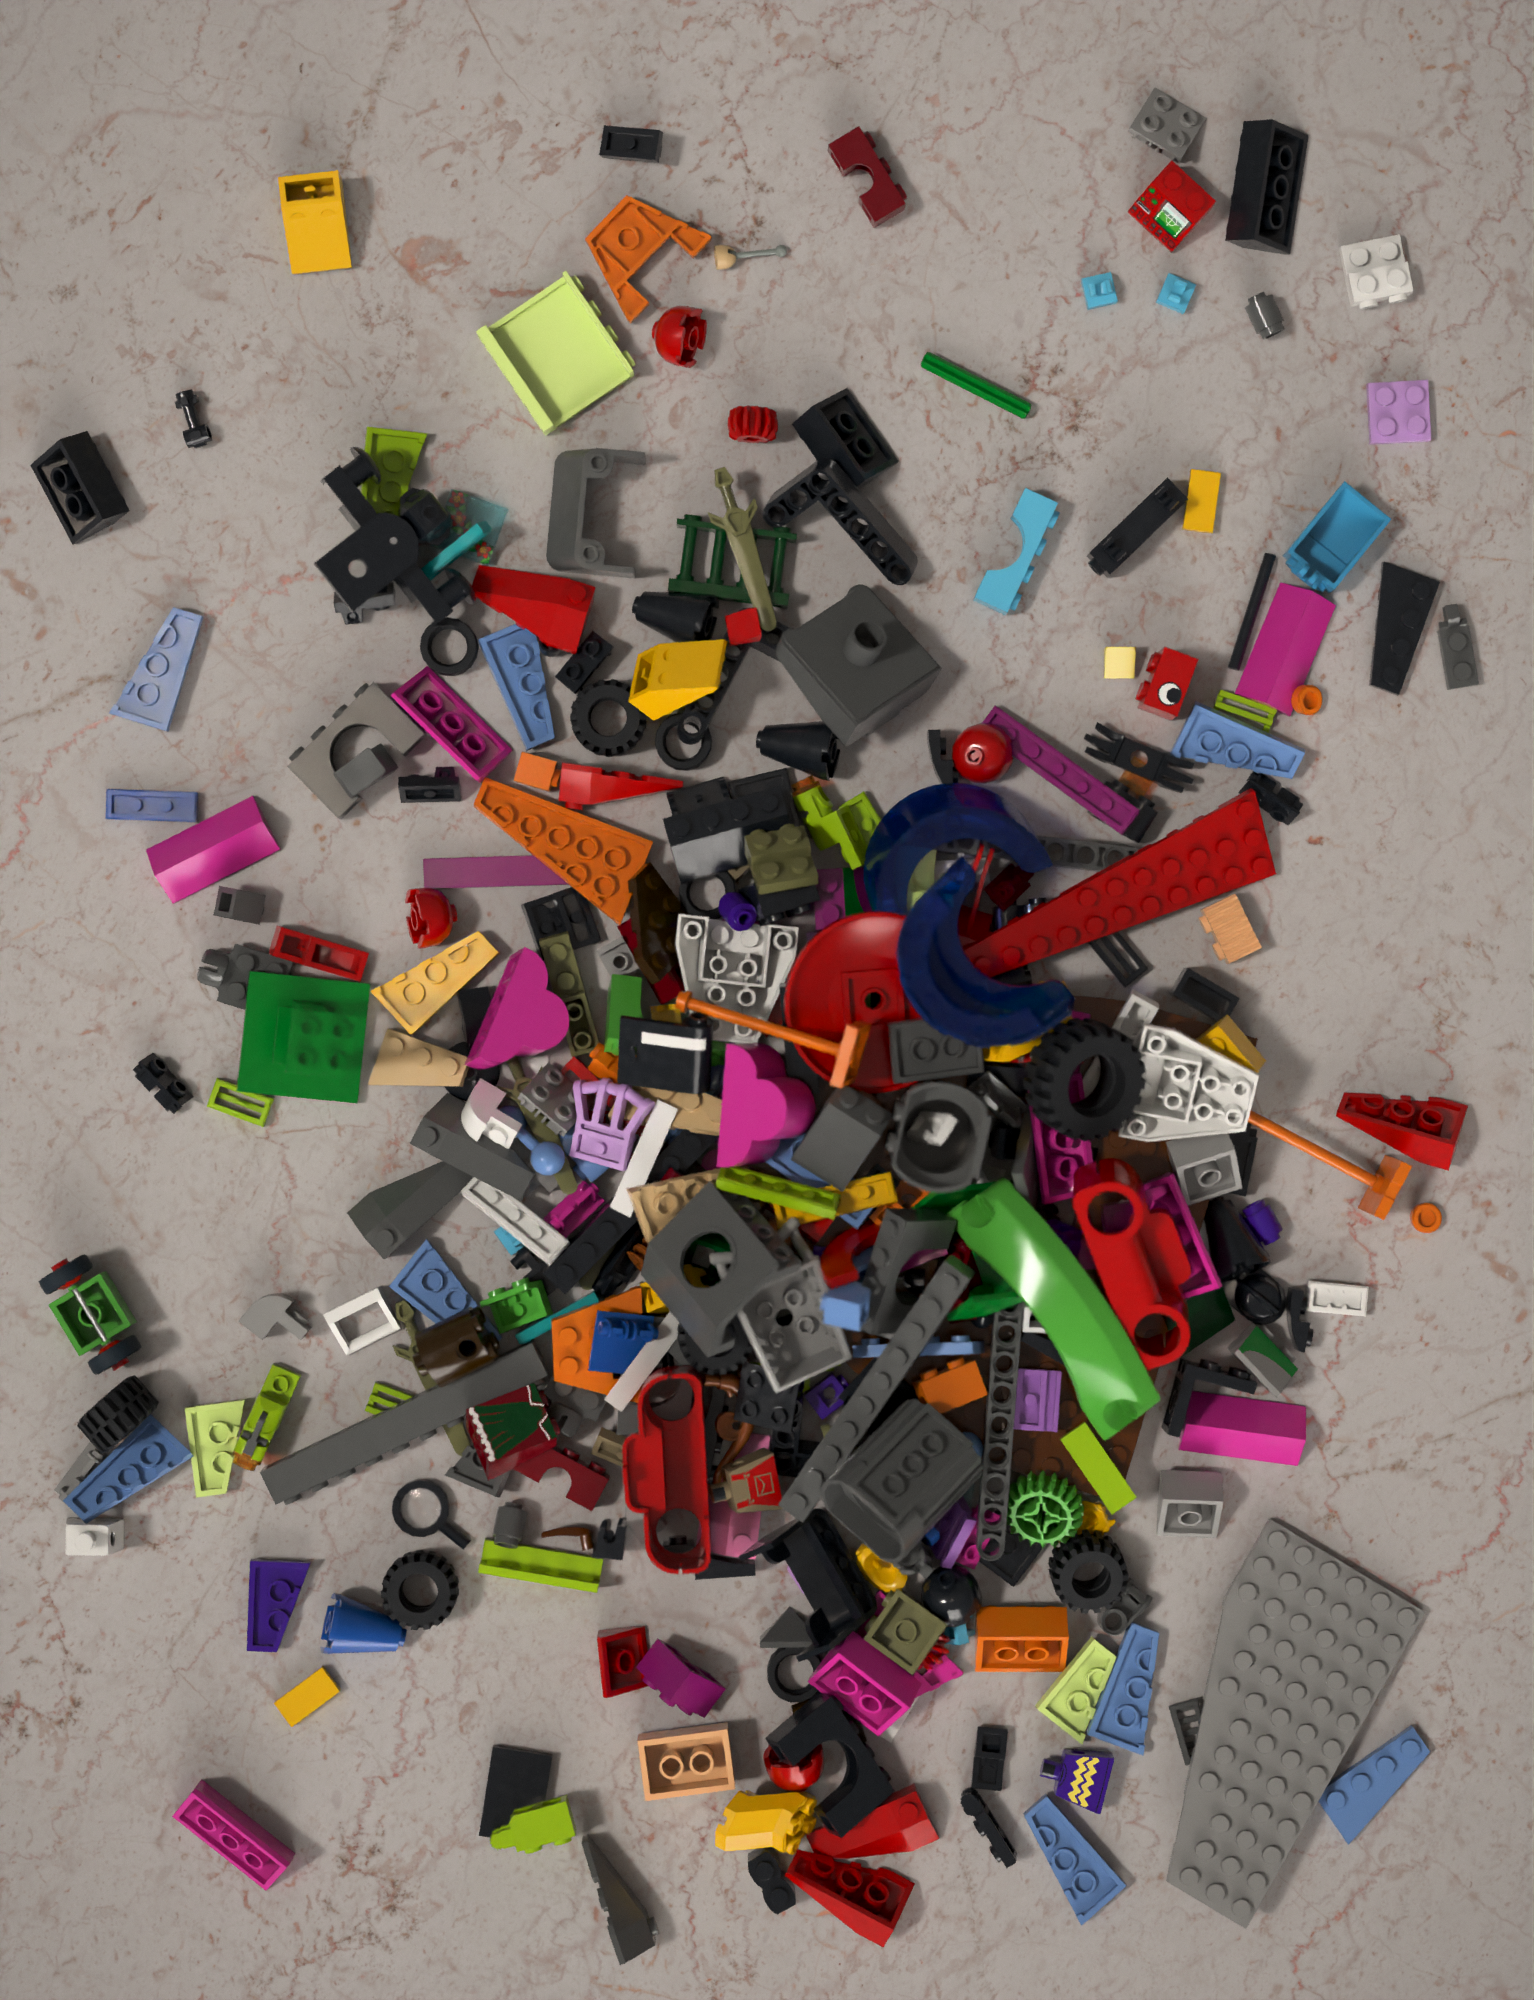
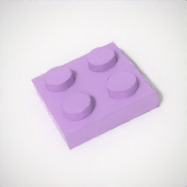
M1428 380L1377 382L1366 385L1369 445L1431 441Z

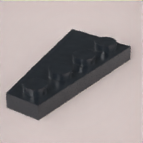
M1384 561L1381 563V582L1378 592V611L1375 622V641L1372 651L1369 686L1397 696L1400 694L1440 581Z

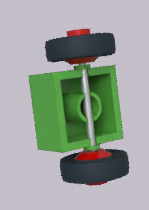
M84 1254L70 1262L66 1258L51 1267L53 1272L42 1278L39 1284L46 1295L58 1289L64 1290L70 1287L68 1293L48 1304L79 1357L100 1344L102 1346L105 1345V1347L100 1349L99 1354L88 1362L92 1372L97 1375L110 1367L115 1371L129 1362L127 1357L141 1348V1344L134 1334L123 1340L110 1342L113 1340V1336L135 1324L137 1320L107 1271L99 1273L81 1285L79 1283L75 1284L80 1281L83 1274L93 1268L89 1258Z

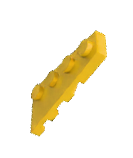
M477 931L370 992L413 1036L459 990H462L500 953L480 931Z

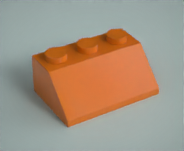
M989 1605L981 1607L978 1613L976 1610L975 1672H1063L1066 1668L1069 1640L1067 1607H1026L1022 1605L1016 1607H996Z

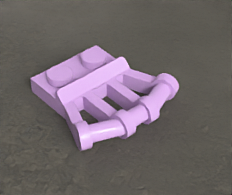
M606 1077L590 1082H585L583 1079L574 1081L573 1093L577 1120L569 1156L620 1171H626L630 1162L633 1143L636 1141L635 1133L644 1118L654 1108L655 1102L650 1098L645 1099L632 1089L631 1085L613 1083L612 1079ZM597 1093L592 1119H589L586 1097L587 1094ZM611 1094L616 1096L609 1125L603 1123L608 1096ZM627 1101L637 1107V1110L625 1129H623V1119Z

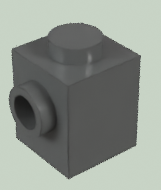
M219 886L213 915L260 925L266 895Z

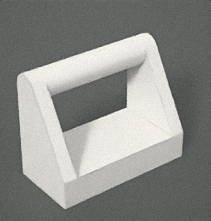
M381 1286L323 1314L346 1355L352 1354L401 1329ZM378 1302L389 1322L348 1342L338 1321Z

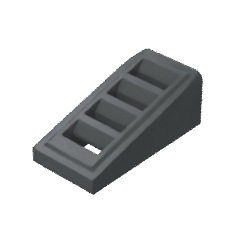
M1198 1698L1169 1706L1185 1766L1190 1765L1192 1754H1188L1187 1749L1194 1748L1196 1740L1185 1743L1184 1737L1197 1734L1198 1727L1182 1731L1181 1725L1198 1721L1199 1724L1201 1709ZM1192 1709L1195 1710L1196 1715L1178 1719V1713Z

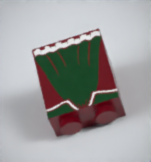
M534 1383L466 1409V1428L488 1481L548 1451L557 1444V1435L560 1434L559 1427L554 1417L549 1419L545 1408L549 1407L543 1390L537 1391Z

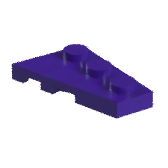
M250 1560L247 1651H278L312 1561Z

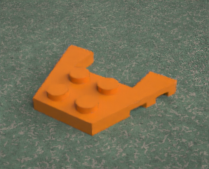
M626 195L585 238V241L623 314L631 324L649 305V302L628 283L633 275L669 238H672L694 259L712 240V237Z
M641 1286L632 1287L621 1294H614L603 1301L590 1306L586 1305L551 1319L554 1381L608 1395L621 1376H613V1373L588 1371L597 1310L643 1315ZM642 1386L630 1400L631 1402L638 1403Z

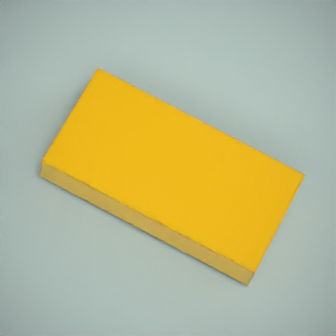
M1196 469L1190 470L1186 496L1188 500L1185 504L1182 530L1213 533L1221 473Z
M322 1666L277 1699L274 1704L289 1725L293 1727L339 1693L341 1689L325 1667Z

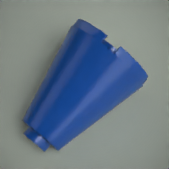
M332 1594L331 1599H336L334 1606L328 1605L321 1639L327 1640L326 1647L320 1646L321 1653L395 1652L398 1646L403 1647L407 1630L399 1625L400 1622L397 1619L393 1621L388 1615L342 1594Z

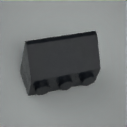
M848 388L813 405L792 423L799 437L816 458V461L821 458L834 460L859 489L899 462Z
M88 431L59 439L31 464L72 545L115 524L130 511Z

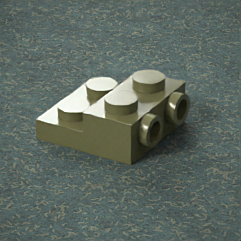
M786 824L779 830L770 832L757 829L751 832L750 835L744 836L745 855L759 895L819 884L818 873L811 856V845L804 825L795 827L793 824Z
M900 1588L896 1592L891 1590L884 1598L881 1605L885 1608L879 1617L874 1615L864 1628L868 1633L863 1639L914 1675L948 1626V1623L925 1608L921 1602Z

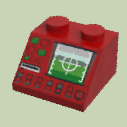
M1171 161L1150 183L1127 213L1172 253L1209 213L1216 200L1178 165Z

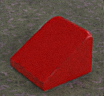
M756 607L725 616L730 646L760 641L762 633Z

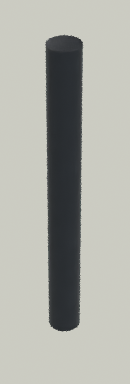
M1264 554L1228 664L1230 669L1240 670L1276 556L1273 554Z

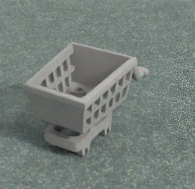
M791 1217L777 1233L783 1241L789 1236L791 1237L794 1248L803 1260L800 1270L766 1284L737 1313L775 1393L852 1359L843 1328L823 1323L824 1311L820 1309L823 1294L825 1292L828 1293L830 1289L823 1280L819 1256H814L798 1229L800 1222L796 1217ZM732 1251L710 1254V1263L716 1265L721 1280L729 1271L727 1264L732 1263ZM781 1309H789L792 1313V1321L788 1325L781 1326L776 1322V1314Z

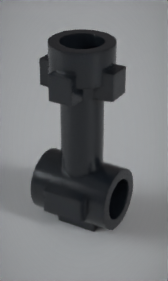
M193 390L177 393L175 395L177 399L175 401L176 408L183 409L189 427L188 430L183 431L187 447L197 449L206 446L207 442L212 441V434L207 424L200 425L194 406L199 403L198 396L194 395Z

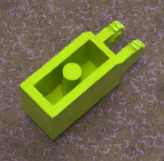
M563 1795L514 1809L510 1816L509 1824L502 1825L500 1828H494V1831H492L490 1838L491 1847L501 1850L502 1848L506 1849L515 1846L517 1852L525 1851L526 1854L541 1850L543 1848L542 1845L554 1842V1845L558 1846L572 1841L571 1837L576 1836V1825L568 1796Z

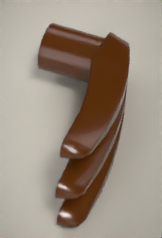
M564 1527L541 1533V1538L580 1536L582 1551L594 1549L591 1535L593 1532L590 1529Z

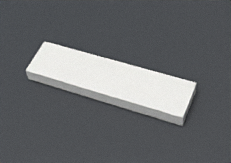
M473 1177L461 1190V1194L549 1266L570 1245L568 1239L521 1201Z

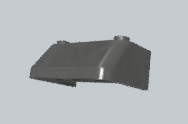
M592 448L564 451L558 455L554 465L546 558L551 568L559 572L635 579L636 572L634 567L604 565L605 550L602 544L594 539L582 538L587 478L603 479L607 477L613 469L614 462L646 465L645 452Z

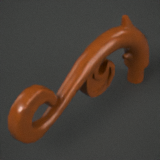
M728 1372L724 1375L719 1373L703 1375V1386H716L718 1390H725L729 1398L732 1397V1394H735L737 1397L740 1383L739 1376ZM732 1411L722 1412L715 1421V1429L718 1436L723 1440L733 1441V1443L718 1464L713 1476L712 1485L722 1482L721 1467L732 1462L749 1441L755 1425L741 1422L737 1429H733L732 1424L737 1421L734 1420L735 1413Z

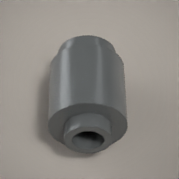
M1261 292L1248 299L1249 305L1245 307V310L1256 334H1260L1263 340L1285 329L1282 324L1284 319L1273 295L1266 296L1265 292Z
M505 1502V1506L498 1507L492 1534L495 1537V1545L516 1549L518 1542L522 1541L527 1512L522 1510L523 1506L521 1504Z

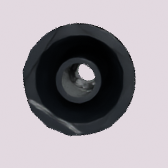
M644 591L641 596H636L632 606V613L636 614L635 617L638 622L675 642L711 640L717 617H714L712 612L713 607L719 609V599L711 594Z
M823 721L766 725L763 731H758L756 738V748L760 749L761 755L821 780L830 781L829 778H833L840 756V749H837L836 739L838 738Z
M1223 1196L1210 1200L1204 1222L1209 1255L1221 1283L1239 1279L1240 1275L1248 1272L1252 1274L1268 1266L1271 1263L1269 1254L1231 1200H1224Z

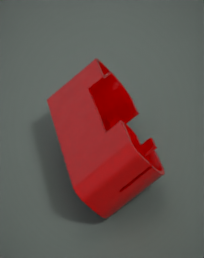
M1119 1159L1099 1160V1173L1096 1161L1083 1165L1075 1171L1073 1176V1207L1114 1314L1146 1370L1169 1364L1177 1360L1185 1352L1190 1340L1188 1304L1181 1284L1189 1279L1191 1266L1180 1230L1168 1210L1160 1207L1150 1209V1202L1141 1178L1131 1165ZM1105 1191L1122 1193L1131 1201L1134 1208V1213L1129 1217V1226L1117 1233H1105L1092 1225V1218L1088 1209L1089 1203L1096 1195ZM1152 1313H1162L1170 1316L1177 1322V1325L1172 1330L1165 1333L1166 1348H1164L1163 1334L1147 1339L1141 1338L1136 1334L1135 1327L1143 1317Z
M691 1365L666 1366L654 1371L645 1380L638 1399L639 1432L628 1435L622 1446L625 1503L631 1511L644 1513L645 1548L649 1559L656 1567L670 1574H679L680 1567H682V1574L700 1573L710 1563L712 1548L703 1377L701 1372ZM669 1376L672 1379L683 1378L690 1384L694 1392V1405L691 1411L685 1417L678 1420H666L659 1417L651 1408L649 1401L653 1385L658 1381L669 1379ZM670 1510H688L697 1517L701 1524V1538L697 1545L687 1552H671L664 1548L658 1540L656 1532L658 1521Z

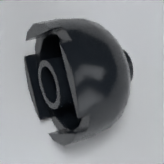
M953 1565L952 1569L938 1567L926 1578L922 1584L921 1600L925 1608L948 1623L947 1627H956L971 1620L970 1616L976 1610L977 1613L979 1612L982 1604V1594L978 1581L972 1573L960 1566Z

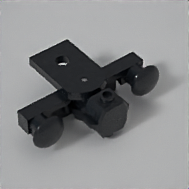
M351 447L350 450L354 459L343 468L339 465L326 475L321 482L323 485L327 483L341 501L342 506L338 510L355 532L314 563L315 567L351 612L355 611L393 580L411 603L416 599L421 603L434 620L431 622L434 626L453 612L452 608L463 599L469 604L474 605L476 601L475 592L469 581L459 571L446 568L445 573L449 580L436 589L416 563L419 556V543L438 546L450 537L451 518L433 493L426 489L411 488L400 497L398 516L389 513H377L358 487L368 479L379 485L381 482L379 467L366 451L359 447ZM352 561H360L364 564L366 572L363 577L356 578L350 574L349 564Z

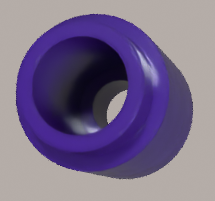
M729 892L721 897L719 913L732 929L745 931L753 926L757 918V912L741 893Z
M1264 1199L1257 1200L1242 1209L1245 1215L1243 1218L1258 1240L1263 1242L1265 1246L1281 1238L1279 1232L1283 1228L1270 1204H1266Z

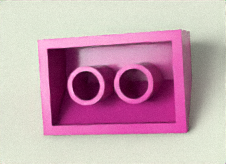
M854 1631L828 1652L807 1681L821 1693L829 1696L834 1695L843 1705L844 1711L878 1737L911 1708L922 1685L917 1679Z

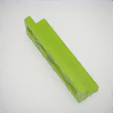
M485 1538L478 1573L597 1593L604 1558H594L590 1555L519 1543L516 1549L505 1548L495 1545L494 1539Z

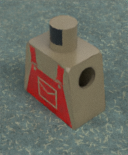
M761 1448L721 1467L723 1482L709 1485L708 1487L713 1503L727 1500L729 1508L736 1513L782 1509L778 1506L782 1495L774 1454L766 1448Z

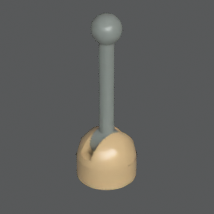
M729 245L714 246V259L717 270L732 267L738 258L768 255L784 257L787 254V248L784 245H779L776 249L737 253Z

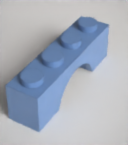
M874 1245L853 1257V1265L858 1271L859 1279L830 1289L828 1293L825 1292L823 1294L820 1309L824 1311V1324L859 1332L869 1317L870 1289L862 1286Z

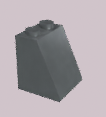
M849 1086L843 1088L836 1087L815 1116L790 1160L843 1192L882 1135L893 1114Z

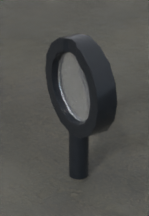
M416 1479L407 1482L398 1490L393 1500L392 1514L395 1523L403 1532L415 1537H426L439 1530L463 1550L471 1541L446 1521L449 1516L450 1504L447 1494L440 1485L431 1480Z

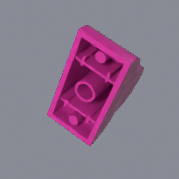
M524 947L509 957L464 1065L480 1070L490 1069L515 1055L520 1057L536 1056L556 1046L565 1037L569 1028L567 1007L556 994L546 990L548 984L547 968L540 956L534 951Z
M756 1042L726 1044L717 1167H735L764 1163L775 1154L780 1139L795 1138L802 1135L809 1129L814 1120L816 1106L811 1090L802 1081L792 1077H785V1065L780 1054L767 1044Z

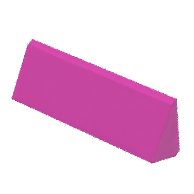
M1279 583L1234 694L1266 705L1290 717L1293 711L1291 703L1292 694L1298 686L1303 685L1336 605L1312 590Z
M428 666L391 695L479 783L513 751Z
M251 796L146 849L154 876L174 904L281 849L255 797Z
M1079 1072L1072 1073L1069 1081L1068 1095L1071 1103L1079 1102L1085 1098L1082 1073ZM1029 1105L1042 1204H1050L1073 1198V1176L1075 1171L1079 1167L1093 1162L1091 1141L1074 1140L1049 1127L1033 1114L1032 1106Z
M1167 1172L1142 1183L1150 1202V1209L1160 1207L1168 1210L1180 1230L1191 1266L1189 1279L1181 1284L1185 1297L1189 1298L1222 1287L1174 1174Z
M1192 1391L1180 1434L1178 1450L1298 1466L1306 1442V1406Z
M202 1779L172 1816L266 1891L285 1871L296 1854Z

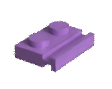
M1018 1367L1014 1429L1058 1431L1061 1370Z
M963 1496L934 1526L940 1534V1539L930 1548L936 1559L941 1560L940 1566L952 1569L977 1522L976 1518L971 1517L972 1511Z

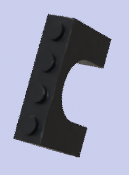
M818 1692L765 1739L779 1760L790 1766H795L823 1742L835 1740L840 1744L847 1761L844 1779L838 1788L813 1810L829 1833L842 1838L895 1790L889 1783L891 1777L883 1767L878 1766L873 1759L875 1757L874 1751L868 1744L862 1743L858 1737L860 1732L857 1726L850 1719H846L842 1713L844 1708L841 1702L834 1695L829 1696Z

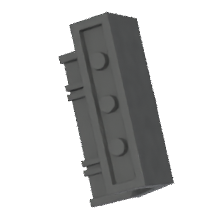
M709 1181L648 1243L641 1276L709 1358L733 1348L735 1339L725 1327L760 1289L771 1281L799 1271L802 1262L746 1196L717 1189ZM704 1234H722L728 1240L732 1249V1263L727 1275L712 1287H694L687 1280L684 1273V1257L689 1246L694 1240Z

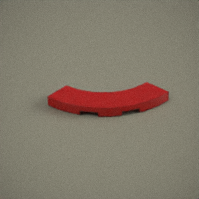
M872 1220L866 1221L858 1230L852 1227L843 1232L822 1253L820 1259L822 1276L825 1283L831 1289L859 1279L858 1271L853 1265V1257L875 1244L880 1226Z

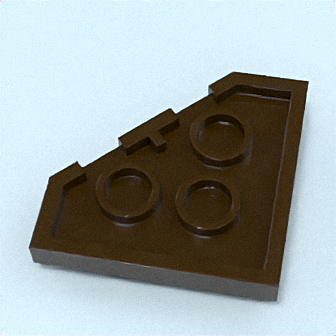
M649 862L643 865L629 879L628 890L629 893L633 894L634 908L630 909L632 932L636 933L637 948L633 949L634 961L653 985L661 981L678 962L675 947L678 914L689 915V913L686 912L679 899L652 863Z

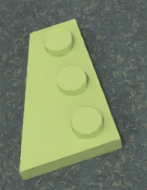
M1091 1636L1036 1703L1035 1707L1079 1743L1083 1744L1090 1719H1093L1096 1711L1095 1706L1101 1691H1104L1116 1661V1655Z

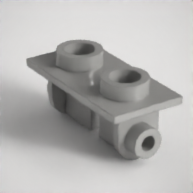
M89 1442L54 1489V1491L60 1494L59 1499L64 1502L63 1500L109 1455L105 1452L101 1453L92 1442Z

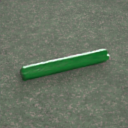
M927 352L921 361V367L1022 419L1027 417L1031 409V403L931 352Z

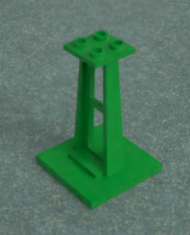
M249 971L236 1091L358 1103L370 984Z

